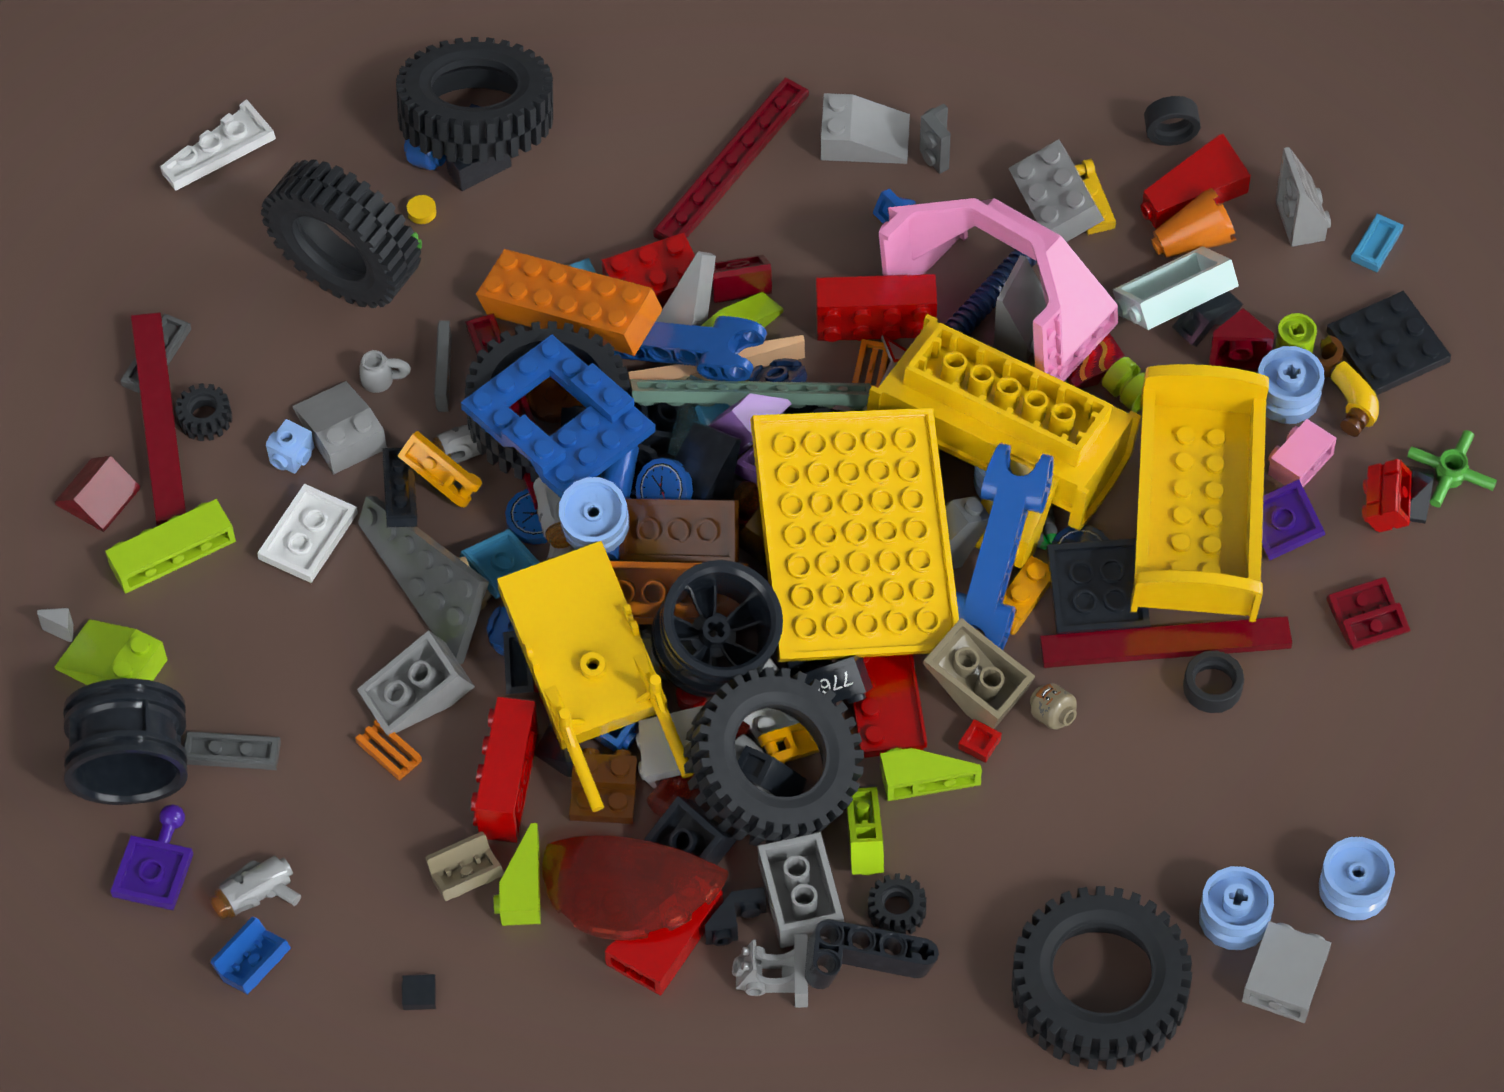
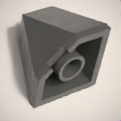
M977 496L956 499L945 504L953 569L963 566L988 523L990 515Z

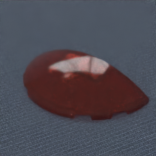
M578 836L548 843L542 863V877L547 889L546 893L558 913L562 912L569 918L575 928L587 934L611 940L648 938V933L664 927L672 931L692 919V912L703 903L711 904L724 886L729 875L727 870L690 853L650 841L618 836Z

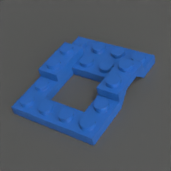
M550 335L461 401V409L503 447H514L531 462L542 482L560 498H562L564 491L574 482L586 477H597L655 432V424L634 406V398L595 364L592 363L589 366L585 364L553 335ZM551 376L587 409L549 437L525 414L519 417L509 407Z

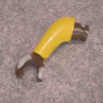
M1329 335L1327 338L1321 339L1320 353L1323 359H1318L1324 368V377H1331L1348 401L1345 407L1347 415L1340 423V426L1348 435L1357 437L1364 427H1371L1376 422L1379 415V401L1376 393L1360 374L1346 361L1342 362L1343 345L1336 337Z

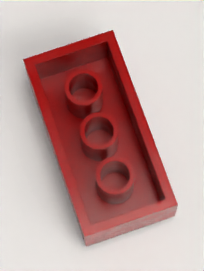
M936 274L816 278L817 341H862V339H882V335L890 340L917 338L923 330L926 315L929 314L937 318Z
M497 697L495 709L490 708L488 715V727H491L490 736H484L482 755H486L484 764H479L477 769L476 782L480 783L478 792H473L471 798V811H474L473 826H478V832H484L488 840L517 843L539 734L535 701Z

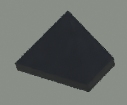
M1407 466L1412 472L1410 521L1425 524L1434 480L1433 470Z
M515 631L503 632L506 694L534 692V678Z
M550 722L535 749L534 755L566 777H572V759L567 748L561 749Z

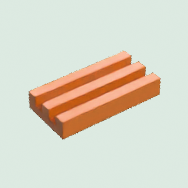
M862 339L852 383H860L867 347L872 348L865 383H872L878 352L881 349L883 350V355L875 386L878 388L887 370L889 356L883 342Z
M377 720L374 721L372 727L368 726L364 729L365 733L363 735L359 734L355 737L356 743L398 781L422 762L421 755L395 732L389 734V736L386 735ZM378 732L384 735L391 743H393L400 751H402L409 759H411V761H408L402 754H400L393 746H391L384 738H382L378 734ZM373 739L391 757L399 762L403 768L400 770L368 740Z

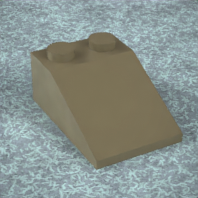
M962 618L959 619L923 661L926 668L967 716L993 729L997 727L1025 694L1035 678L1034 674Z

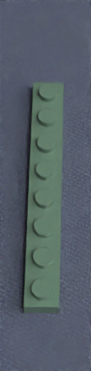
M630 379L631 397L634 398V402L644 406L653 405L654 403H667L671 406L697 403L704 407H710L716 403L732 406L752 393L788 399L791 402L789 407L792 408L817 405L818 407L823 406L830 409L834 408L835 405L848 406L852 409H862L867 406L871 388L870 383Z

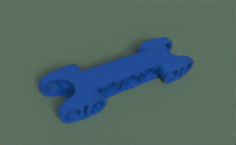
M731 316L717 317L713 327L655 322L635 356L614 351V355L619 354L622 359L697 366L698 373L711 380L745 381L750 378L754 367L749 360L738 354L743 349L763 344L767 331L761 324L755 321Z
M1000 443L995 449L982 484L981 498L994 502L968 594L956 591L959 619H964L974 628H980L984 632L985 637L1002 650L1009 638L1015 617V606L1003 604L1020 539L1028 511L1041 514L1045 509L1051 489L1054 467L1053 456L1042 454L1033 471L1024 476H1016L1010 468L1011 446Z

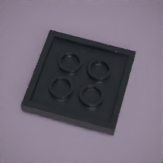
M1404 290L1327 325L1326 332L1341 341L1344 357L1352 368L1370 385L1376 396L1441 367L1451 360V354Z
M1136 538L1047 545L1056 635L1146 628L1151 626L1148 608L1138 607L1137 612H1130L1134 588Z

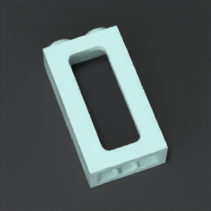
M1202 246L1112 290L1115 297L1114 301L1118 305V315L1149 330L1239 286L1232 260Z

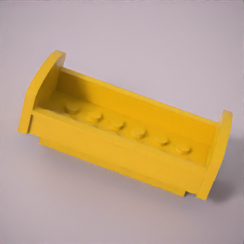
M929 314L924 319L923 330L878 388L875 386L870 388L866 410L933 408L938 448L984 471L987 470L993 453L1000 443L1011 446V456L1033 466L1037 464L1042 454L1053 456V475L1058 477L1059 481L1051 503L1071 512L1068 526L1078 531L1085 526L1100 507L1131 458L1142 417L1133 411L1127 413L1116 408L1113 404L953 328L938 323V319Z
M1173 364L1146 368L1140 408H1142L1135 574L1130 612H1137L1138 607L1243 615L1249 616V622H1256L1263 595L1261 559L1266 398L1269 390L1268 376L1241 369L1211 365Z

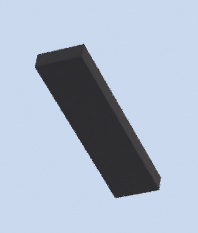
M382 448L386 528L417 527L414 469L398 457L402 448Z

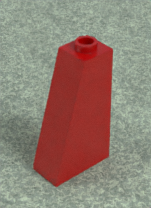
M1220 134L1145 189L1143 203L1140 205L1141 212L1144 218L1150 220L1154 228L1157 229L1209 188H1212L1218 195V197L1213 199L1216 204H1221L1247 194L1251 175L1225 135Z
M695 876L611 943L605 950L606 965L661 996L704 935V925L723 903V891L710 880L703 881Z

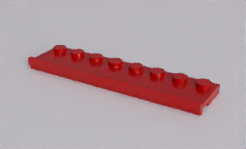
M913 654L862 657L873 686L871 690L865 693V699L853 703L857 733H860L862 739L859 747L860 750H864V758L880 756V753H885L893 748H914L924 751V748H927V737Z

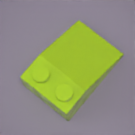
M89 619L57 662L55 669L86 685L122 678L153 681L167 662V656L163 642L134 628Z

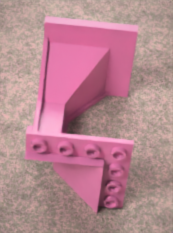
M976 198L888 207L889 221H886L879 230L883 276L925 274L959 238L965 240L968 237L967 230L974 226L1037 261L1046 308L1033 320L1035 368L1065 381L1118 324V305L1062 236L999 200L993 198L979 201Z

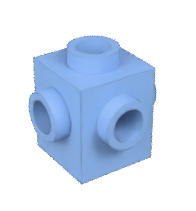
M285 419L276 432L271 433L266 442L270 463L279 470H287L294 474L301 465L307 464L312 450L315 448L312 432L288 419Z

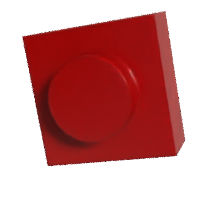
M974 719L959 741L958 749L986 763L999 744L1002 733Z

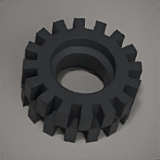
M200 383L199 389L196 390L194 385L190 386V393L184 390L181 393L182 399L178 398L176 401L177 406H175L182 432L185 435L188 433L189 438L193 440L197 435L199 441H204V436H208L209 441L214 440L213 434L215 433L219 437L222 436V428L227 431L230 427L229 422L232 423L230 402L227 394L223 393V389L218 387L215 390L214 384L210 383L208 388H205L204 383ZM210 406L215 408V412L209 417L196 418L193 416V412L200 407Z
M895 873V878L892 880L889 875L884 876L883 883L878 879L875 882V888L871 887L868 897V915L871 918L872 925L874 927L879 925L878 929L906 934V930L910 934L914 933L916 926L920 928L926 916L927 897H925L924 888L920 889V883L917 880L911 883V876L906 875L904 880L900 879V873ZM898 896L907 899L910 907L903 914H893L886 910L885 902L891 897Z

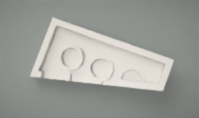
M247 99L239 105L240 110L235 114L231 115L228 113L220 120L221 125L212 132L206 130L199 136V142L194 146L187 145L160 166L162 175L175 191L276 139L273 129Z

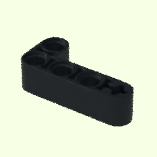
M826 919L816 926L808 940L805 979L813 988H828L839 973L842 964L911 978H922L929 973L937 961L939 950L933 941L926 938ZM821 936L828 938L831 943L825 942ZM853 943L859 944L862 949L856 948ZM884 949L890 950L894 955H889ZM818 966L825 967L828 972L821 971Z

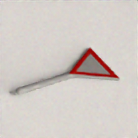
M884 335L881 338L891 362L881 383L907 351V349Z

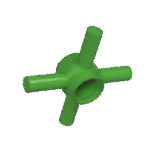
M1464 430L1455 449L1444 451L1441 457L1411 446L1407 458L1435 468L1438 485L1430 499L1432 506L1441 507L1449 488L1460 486L1463 480L1491 491L1494 490L1497 483L1496 479L1469 469L1466 453L1474 438V434L1471 431Z

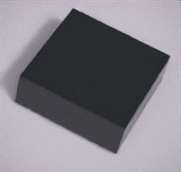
M435 974L403 976V1010L436 1009Z

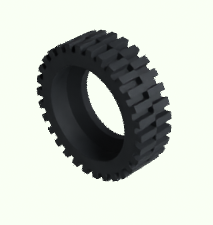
M471 37V42H464L463 38H455V44H449L445 40L439 42L440 48H436L432 44L426 47V53L419 50L414 54V59L408 58L405 61V66H401L399 69V75L396 78L399 129L403 132L405 140L410 139V145L414 148L420 146V151L424 154L433 151L434 158L441 159L443 155H447V161L456 162L457 158H463V163L472 164V159H479L480 164L488 163V158L494 157L496 162L503 161L505 154L514 158L519 156V149L526 153L531 150V144L539 145L541 137L546 138L549 134V129L552 128V72H550L548 64H544V59L541 56L535 57V52L531 49L523 52V45L518 43L510 47V41L502 39L497 44L495 43V38L489 37L486 38L485 42H479V37ZM466 88H488L511 94L509 98L500 103L473 108L456 106L439 98V96L448 92Z
M313 159L309 162L307 160H301L300 163L296 162L262 203L261 215L264 216L262 221L264 226L269 227L267 229L269 237L276 238L273 243L278 249L285 251L282 255L287 260L292 259L295 262L294 267L299 272L301 270L305 271L308 274L306 278L311 282L314 279L319 282V287L324 291L330 289L333 296L339 299L341 296H344L346 302L353 304L356 301L360 307H366L367 304L370 308H376L377 306L381 308L386 304L388 305L413 275L421 262L419 257L421 249L417 247L419 244L417 238L411 236L414 233L411 226L404 225L406 219L402 214H395L394 210L396 207L391 202L386 204L382 200L384 195L379 191L376 193L369 189L371 185L366 181L358 182L357 175L351 172L346 175L343 168L337 165L332 169L330 164L322 161L321 164ZM326 224L345 236L354 247L336 235Z
M548 321V329H540V322L531 323L532 330L525 331L523 325L515 327V335L512 337L508 331L501 333L500 344L492 339L487 343L488 352L483 349L478 352L477 362L472 361L469 367L470 375L467 374L465 380V398H467L550 335H553L588 366L592 363L595 364L630 395L628 372L626 366L623 367L621 356L619 354L614 355V347L609 342L603 346V338L598 334L589 339V330L583 327L580 328L578 333L574 332L573 324L565 323L563 330L557 329V321ZM467 415L471 439L473 443L477 442V450L481 455L487 454V461L494 466L499 461L500 471L506 474L511 468H514V477L523 480L525 473H530L531 482H535L539 478L531 462L514 447H503Z
M765 667L759 674L757 669L748 671L743 677L741 674L734 677L729 683L724 684L703 705L700 712L691 722L693 726L687 732L685 739L690 742L684 747L683 756L691 758L684 764L685 774L694 773V776L687 783L690 791L699 788L701 792L694 799L697 805L701 806L707 802L710 809L705 815L710 821L718 815L722 819L721 823L717 826L720 830L725 832L730 827L735 828L736 830L732 837L739 841L746 835H750L749 845L758 846L765 839L766 844L821 832L850 805L853 800L851 796L858 791L860 783L855 781L863 775L864 767L856 765L864 759V750H854L862 742L860 733L852 735L850 733V730L857 725L853 716L846 720L842 716L848 709L844 702H841L838 706L831 702L836 696L831 689L825 694L818 691L823 684L819 680L814 679L808 685L804 683L807 674L798 672L793 678H790V669L781 668L775 675L773 667ZM765 708L775 709L793 717L807 729L817 744L823 765L818 781L809 791L793 797L773 796L761 791L746 778L736 758L735 739L741 723L748 715Z
M1096 886L1095 895H1089L1087 887L1078 888L1077 898L1075 899L1072 898L1070 891L1061 894L1059 906L1052 898L1045 903L1044 913L1038 909L1032 915V924L1028 921L1026 922L1022 930V937L1019 936L1016 943L1011 992H1013L1014 1008H1018V1018L1021 1024L1027 1022L1026 1032L1031 1038L1039 1034L1038 1045L1046 1051L1052 1044L1054 1046L1053 1057L1062 1060L1064 1054L1068 1053L1071 1055L1070 1064L1079 1067L1081 1058L1089 1060L1088 1069L1097 1070L1098 1061H1106V1070L1116 1069L1118 1059L1123 1060L1124 1067L1134 1065L1135 1054H1138L1143 1062L1150 1058L1152 1047L1158 1053L1164 1048L1166 1038L1169 1040L1173 1038L1176 1034L1177 1025H1181L1187 1008L1192 982L1191 955H1187L1189 946L1186 939L1180 940L1181 929L1177 923L1169 927L1171 916L1165 910L1156 916L1157 904L1150 899L1145 906L1140 905V894L1132 892L1129 900L1123 898L1124 889L1115 887L1114 895L1111 896L1105 895V886ZM1094 932L1110 933L1132 941L1146 952L1151 964L1152 977L1145 994L1132 1006L1112 1013L1092 1012L1075 1005L1061 992L1053 972L1055 955L1064 941L1077 935Z

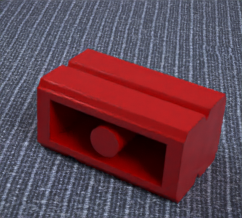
M1399 459L1386 461L1385 464L1378 463L1368 466L1367 479L1363 481L1366 505L1362 506V516L1365 522L1369 523L1376 532L1389 531L1392 528L1397 529L1409 526L1412 472Z

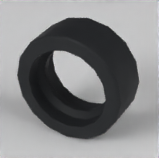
M1184 96L1163 97L1151 103L1144 112L1147 137L1158 145L1172 146L1183 144L1192 140L1201 129L1197 104L1192 99ZM1174 118H1181V119H1183V120H1181V121H1179V122H1176V123H1170V124L1161 123V122L1166 121V120H1168V119H1174Z
M1220 651L1202 652L1196 655L1187 665L1183 680L1184 694L1189 703L1198 710L1208 713H1222L1233 708L1240 700L1244 685V672L1239 662L1227 653ZM1206 669L1223 671L1231 678L1232 687L1223 694H1208L1197 687L1195 683L1196 675Z

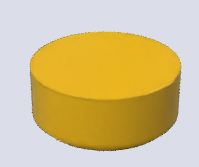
M418 195L411 198L407 204L409 219L416 224L431 222L437 213L435 201L426 195Z

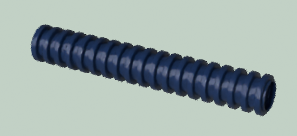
M1014 249L1003 260V263L992 272V275L986 278L981 287L975 290L970 299H967L964 305H961L958 311L953 314V317H950L944 325L969 336L981 321L991 313L992 309L996 307L997 298L1019 256H1025L1031 267L1037 261Z

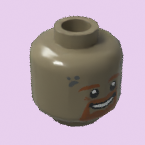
M1050 683L1039 686L1030 698L1031 714L1050 729H1061L1064 726L1070 725L1076 718V698L1058 684Z

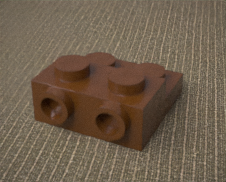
M594 748L583 749V755L604 808L592 812L573 764L569 810L570 821L633 824L638 777L637 756H632L631 752L622 749L615 750L613 755L600 754V751Z

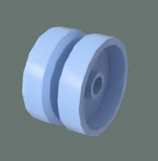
M1282 346L1271 350L1262 358L1258 368L1259 374L1269 377L1266 416L1270 420L1282 424H1296L1305 421L1316 412L1319 406L1321 390L1325 379L1324 368L1319 359L1306 349L1297 346Z
M586 477L574 482L564 491L559 502V518L564 536L575 550L602 541L606 553L615 550L624 541L629 530L628 507L622 491L613 482L601 477Z
M1348 837L1336 842L1327 851L1318 883L1320 897L1325 906L1335 915L1348 920H1366L1377 915L1386 906L1395 876L1394 861L1387 849L1378 842L1365 837Z
M1230 866L1218 870L1207 880L1203 889L1199 909V924L1208 939L1215 945L1227 950H1244L1255 946L1263 939L1273 912L1274 893L1268 881L1257 871L1246 867Z

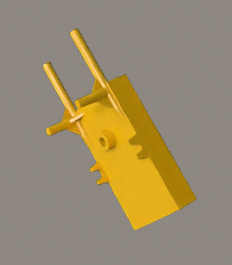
M602 541L497 578L500 596L561 749H568L592 812L603 809L604 805L579 743L651 716L657 715L682 778L692 776L694 773L685 774L684 764L689 759L683 756L684 747L667 708V699L661 686V678L654 670L640 636L637 621L633 618L631 606L626 602ZM596 664L598 668L591 670L588 668V665Z

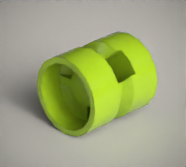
M1292 313L1285 316L1278 325L1274 349L1282 346H1297L1313 354L1317 335L1316 324L1310 317L1304 314Z
M1123 357L1115 362L1106 372L1102 380V386L1114 397L1120 395V402L1130 411L1137 413L1142 410L1140 408L1145 372L1141 373V368L1129 357Z

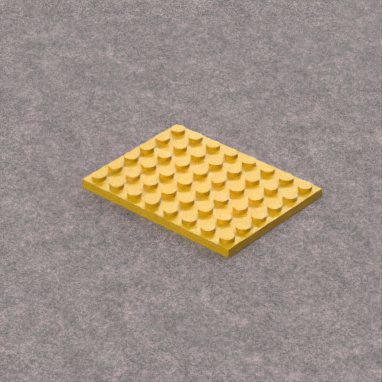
M933 408L753 415L750 422L768 582L779 599L783 614L782 634L776 647L777 662L840 659L855 655L858 657L931 653L959 621Z

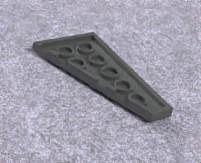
M366 496L358 521L359 526L432 633L442 639L457 661L463 664L489 581L419 528H386L385 503L376 496Z

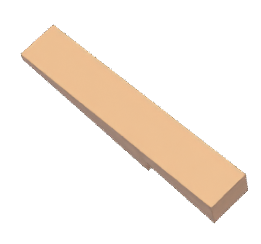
M799 335L767 340L759 346L743 349L738 355L749 360L753 364L754 369L759 365H763V368L768 367L775 359L789 358L799 360L805 358L804 336ZM681 364L628 372L629 385L630 379L718 380L703 377L698 373L697 366Z

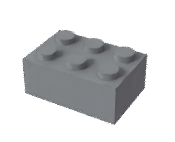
M1059 139L1008 168L1037 223L1059 234L1066 242L1104 221L1078 170Z
M821 832L758 846V864L780 948L793 946L794 934H807L808 942L816 926L823 920L831 919L844 922Z

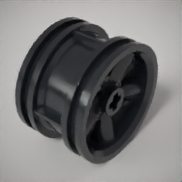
M714 560L691 567L673 583L652 623L651 648L659 669L679 689L705 698H711L724 684L729 683L740 674L743 677L748 671L757 669L759 674L774 653L781 638L783 614L779 599L771 585L759 573L743 564L727 560ZM717 594L725 595L740 605L728 617L716 613ZM690 596L700 615L692 624L674 616L675 605ZM756 627L758 635L757 653L735 643L736 631ZM714 630L717 631L718 635H715L714 637H711L708 634L713 632ZM681 641H691L692 646L696 649L693 656L685 649ZM725 655L732 667L712 666V658H719Z
M133 678L99 681L73 692L66 699L63 707L64 733L69 739V749L64 756V781L67 788L73 794L85 800L108 805L149 803L164 799L179 791L185 785L188 778L187 752L181 745V736L186 729V705L182 695L165 684Z

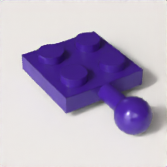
M1299 479L1263 496L1262 546L1269 561L1326 535Z
M171 804L165 806L160 812L159 819L162 828L157 841L130 836L110 891L112 897L174 911L194 854L191 848L170 844L174 830L180 828L185 821L183 809L178 805Z

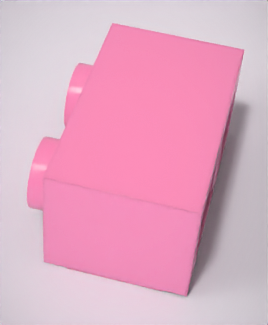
M1306 419L1300 427L1295 426L1292 428L1286 438V442L1281 447L1278 445L1272 450L1268 457V461H1270L1268 475L1283 485L1290 484L1299 479L1304 487L1334 455L1336 437Z

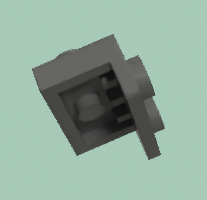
M945 104L927 110L921 116L920 152L924 161L929 166H933L939 174L949 169L951 134L947 130L948 108Z

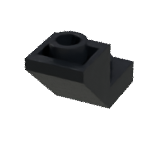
M1227 291L1182 313L1172 328L1191 345L1197 347L1214 324L1222 325L1239 311L1243 303L1230 291Z
M747 745L738 760L740 769L753 785L769 791L774 796H798L802 793L807 783L806 778L776 758Z
M764 887L732 891L704 925L706 945L725 946L732 941H738L736 917L754 918L761 913H766Z

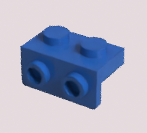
M253 916L211 959L210 963L224 983L248 995L291 947L285 939L266 930L260 920Z

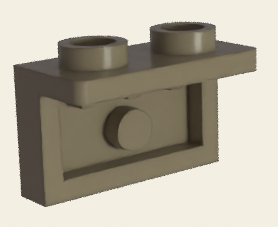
M479 832L425 857L432 881L445 901L459 897L481 885L488 884L504 874L500 863L489 847L484 832Z

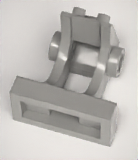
M794 934V949L788 953L778 955L766 954L765 949L756 946V940H752L747 947L742 948L741 954L733 962L732 974L736 976V989L744 990L750 996H761L765 993H795V1008L808 1007V982L805 979L807 934ZM762 969H782V978L763 977Z

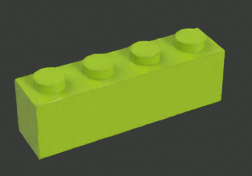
M214 499L210 502L199 504L195 509L185 514L174 516L153 529H146L138 536L125 542H118L105 552L110 568L126 594L236 542L232 524L218 500Z

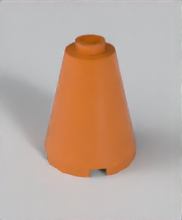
M1212 188L1202 192L1153 231L1155 238L1151 239V243L1157 255L1163 253L1165 258L1189 253L1202 246L1212 248L1236 241V237L1233 236L1235 231L1223 204H1216L1213 200L1218 195Z

